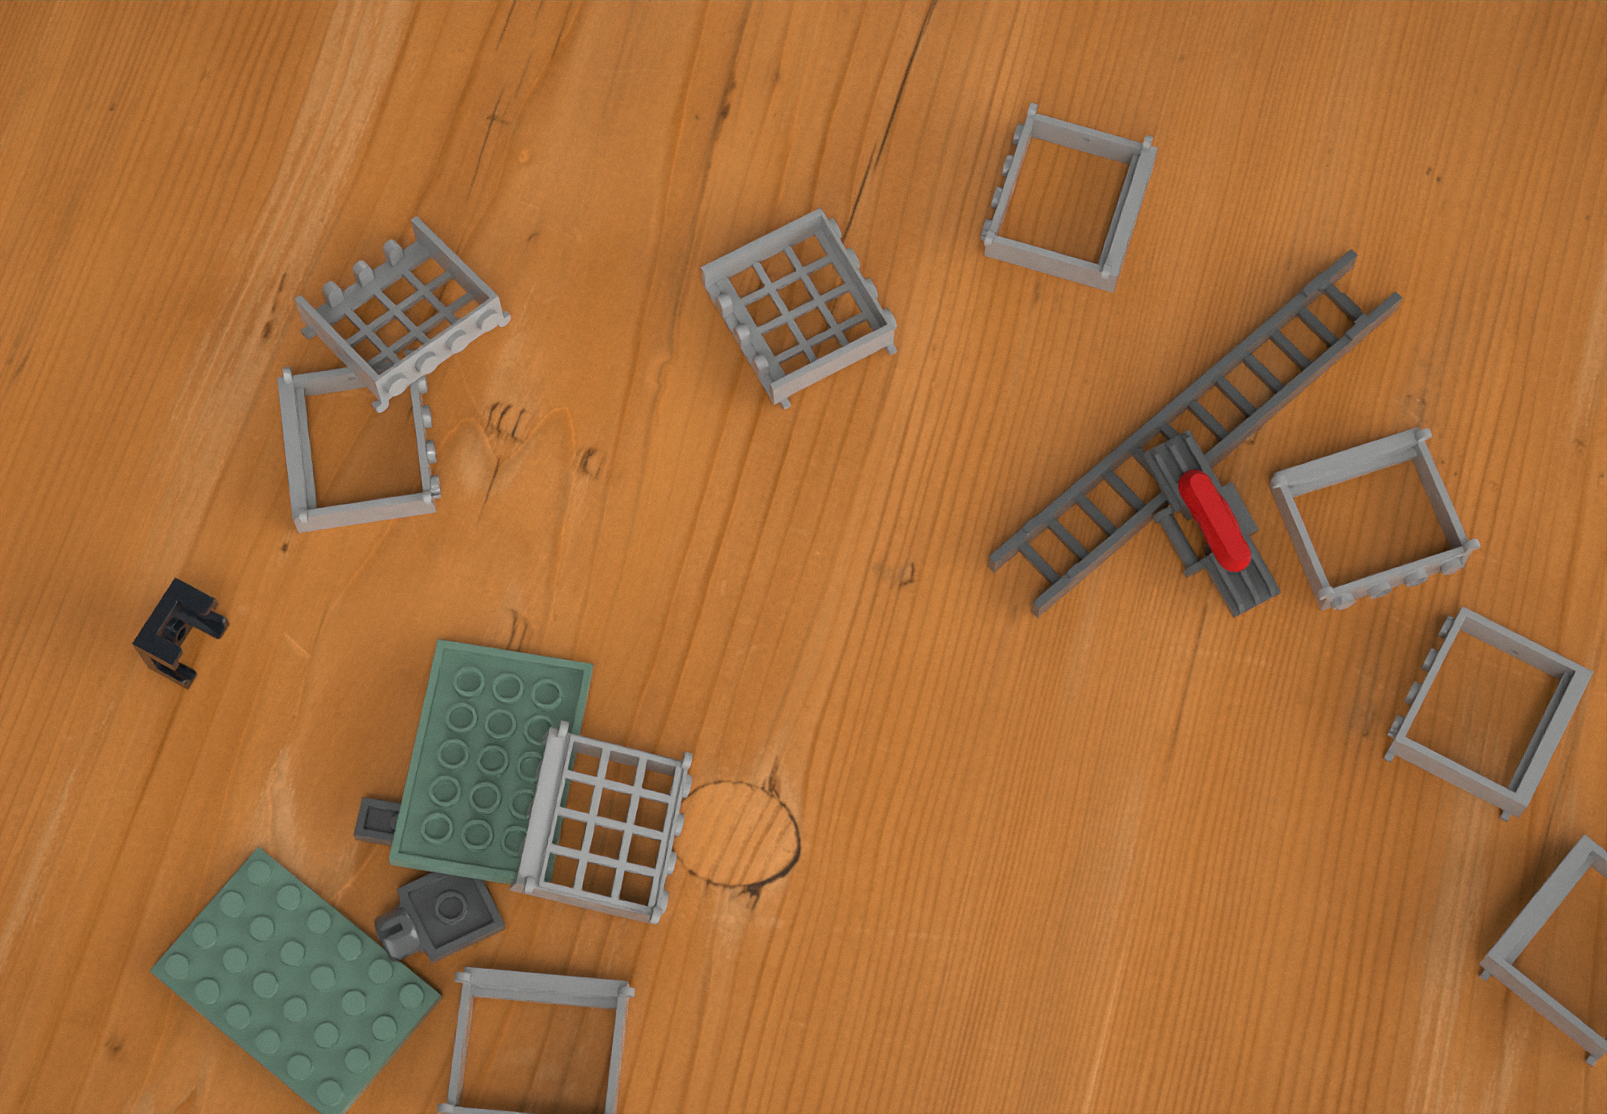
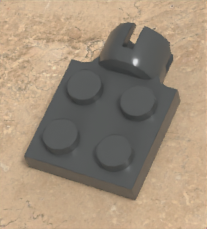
M432 872L398 888L397 894L401 901L397 908L378 916L374 920L376 934L380 943L384 944L390 960L396 962L416 952L424 953L429 958L430 963L433 964L505 930V924L483 880Z

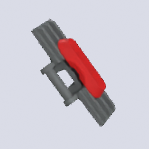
M1190 430L1143 453L1142 456L1170 505L1153 515L1152 518L1156 524L1160 522L1186 568L1183 570L1186 578L1206 569L1233 618L1280 594L1281 591L1250 538L1251 535L1258 531V527L1233 483L1231 482L1223 487L1220 485ZM1182 513L1187 521L1193 518L1198 524L1208 543L1203 547L1206 557L1202 560H1198L1176 521L1175 514Z

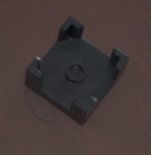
M175 577L132 645L149 669L189 689L197 677V673L195 670L178 662L183 654L180 646L193 627L216 639H221L230 624L225 617L211 610H215L218 606L215 598Z

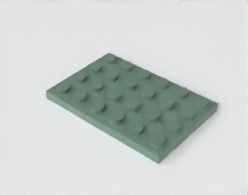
M438 639L389 855V864L510 884L518 874L521 857L518 856L521 841L526 837L530 819L527 817V810L530 801L535 796L538 779L535 778L538 763L543 759L546 746L541 744L542 736L550 727L558 729L560 720L569 722L568 733L581 735L593 675V664ZM574 751L571 752L568 766L570 771H574L577 752ZM565 780L560 807L566 808L572 780ZM557 817L552 840L554 845H559L564 817ZM549 854L544 878L545 882H552L556 854Z
M259 847L150 970L155 977L320 1114H346L442 1000V996L400 961H391L387 956L389 954L383 947Z

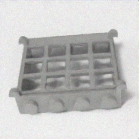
M821 208L701 267L704 288L774 405L779 403L783 410L791 407L787 399L788 396L885 347L889 356L897 353L894 345V329L897 328L894 316L888 308L882 309L877 301L878 292L874 283L869 277L863 278L858 270L860 263L855 252L850 247L847 249L844 247L840 240L842 238L841 231L833 218L827 219ZM815 235L827 256L803 267L791 247ZM784 251L795 272L772 283L760 262ZM832 264L844 284L820 296L808 275ZM753 267L764 287L740 299L728 278ZM801 279L813 300L789 312L777 291ZM849 292L861 313L837 324L826 303ZM769 295L781 316L757 328L746 306ZM818 308L830 329L806 340L794 319ZM867 321L873 332L849 343L843 332ZM787 324L798 345L774 356L762 335ZM836 337L841 348L817 359L811 348ZM804 353L810 364L785 375L779 364Z
M417 216L411 219L416 238L414 243L402 250L395 240L387 241L383 246L386 262L373 271L365 261L360 260L356 262L353 266L356 280L354 284L344 291H341L333 281H329L323 286L322 292L325 304L315 310L301 295L295 298L301 320L306 325V327L300 330L307 339L317 335L377 397L378 400L372 403V407L379 413L387 409L390 398L401 394L407 386L417 379L434 371L440 363L453 354L464 350L470 342L483 333L491 331L497 325L504 327L511 319L510 314L506 310L502 312L499 296ZM432 257L446 272L424 286L411 271ZM404 277L417 292L398 305H395L382 291ZM453 278L467 293L445 307L432 292ZM375 297L388 312L369 325H366L353 311ZM425 298L439 313L417 327L403 312ZM473 300L480 305L459 320L453 315ZM345 316L359 330V332L346 341L331 327ZM396 318L410 333L387 347L374 332ZM446 319L451 326L430 340L425 333ZM365 338L381 352L368 362L352 348ZM416 339L422 344L421 347L402 360L395 355ZM386 360H389L393 366L382 374L378 375L373 370Z
M560 720L558 729L550 727L542 736L541 744L546 746L543 759L538 763L535 778L538 779L535 796L530 801L527 810V817L530 819L526 837L521 841L518 856L521 857L518 874L510 882L509 890L657 925L668 903L669 891L664 890L666 875L673 873L677 853L671 850L674 836L679 837L684 823V813L679 811L682 798H687L691 788L692 775H688L687 771L690 768L693 753L684 751L680 761L568 733L569 722ZM572 751L600 758L596 777L568 770ZM609 760L637 767L633 786L605 779ZM645 769L673 776L670 795L642 788ZM566 779L594 786L588 814L560 807ZM603 788L631 795L625 823L597 816ZM639 798L667 804L662 832L634 825ZM558 816L586 823L580 851L552 844ZM595 825L623 832L618 860L589 853ZM632 834L660 841L655 869L626 862ZM550 853L578 860L573 888L544 881ZM587 862L615 869L610 897L581 890ZM624 871L652 878L647 906L619 899Z

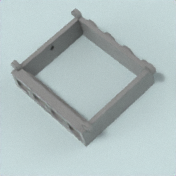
M1031 102L1025 124L1018 123L1012 142V145L1017 146L1014 156L1007 155L1002 170V176L1006 177L1004 187L997 186L992 199L991 208L996 209L993 220L986 219L983 225L980 240L984 241V256L1114 293L1153 171L1158 147L1151 146L1153 136L1146 135L1144 142L1140 143L1037 114L1038 104ZM1032 137L1130 165L1098 264L999 236Z
M413 348L405 349V356L411 354ZM390 361L383 362L373 370L380 375L391 368L393 364ZM291 366L283 367L284 377H278L277 381L292 519L299 533L436 512L435 499L441 498V487L438 475L432 476L430 464L437 463L434 440L427 441L426 428H432L433 424L430 406H423L422 394L428 393L426 375L410 384L423 487L422 493L317 508L305 396L366 388V386L348 367L292 375Z
M1419 427L1274 473L1269 488L1321 611L1331 607L1334 610L1346 609L1355 604L1356 599L1368 595L1370 599L1380 598L1390 593L1393 587L1406 584L1407 587H1413L1428 580L1429 575L1442 572L1443 575L1456 573L1457 570L1465 567L1464 564L1467 562L1472 551L1481 547L1478 539L1468 541L1425 443V440L1432 438L1429 428L1420 430ZM1412 460L1451 550L1332 588L1328 583L1293 498Z
M1462 606L1455 618L1450 615L1447 616L1438 634L1439 637L1444 639L1439 651L1431 648L1421 667L1422 670L1428 672L1422 684L1414 681L1404 702L1411 706L1405 718L1400 715L1396 716L1387 736L1393 738V741L1384 760L1391 763L1394 755L1502 809L1503 812L1499 819L1508 822L1511 814L1519 818L1528 807L1593 671ZM1459 630L1560 680L1507 788L1405 737Z
M1584 834L1481 960L1479 965L1485 970L1479 977L1486 982L1493 975L1589 1052L1590 1055L1585 1062L1592 1067L1598 1059L1607 1053V1035L1605 1038H1602L1511 965L1590 866L1607 879V851Z
M465 967L464 972H455L454 982L463 984L447 1104L439 1103L437 1105V1113L532 1114L460 1107L474 998L480 997L615 1009L616 1018L605 1114H617L629 998H634L635 989L629 987L628 981Z

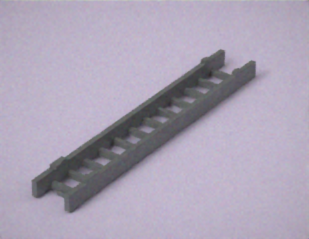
M1352 249L1349 250L1324 273L1321 272L1301 289L1298 295L1041 513L1025 523L1022 529L989 556L988 567L995 573L1020 552L1052 585L1032 603L1031 612L1039 618L1151 522L1153 515L1169 506L1162 492L1145 505L1114 473L1119 466L1132 456L1154 478L1142 456L1145 453L1142 447L1159 432L1167 440L1178 436L1179 434L1169 424L1188 409L1220 441L1204 455L1211 469L1214 468L1397 311L1402 297L1395 291L1369 315L1363 314L1361 309L1345 293L1342 294L1333 285L1355 265L1358 255ZM1323 293L1354 322V326L1341 339H1338L1306 308ZM1296 316L1329 347L1313 363L1279 331ZM1269 339L1302 370L1286 386L1252 355ZM1242 362L1275 394L1258 410L1225 378ZM1214 386L1247 417L1231 433L1197 401ZM1103 480L1136 512L1119 529L1085 496ZM1075 504L1108 536L1091 553L1057 521L1059 517ZM1046 528L1080 561L1078 564L1073 565L1062 577L1029 545Z

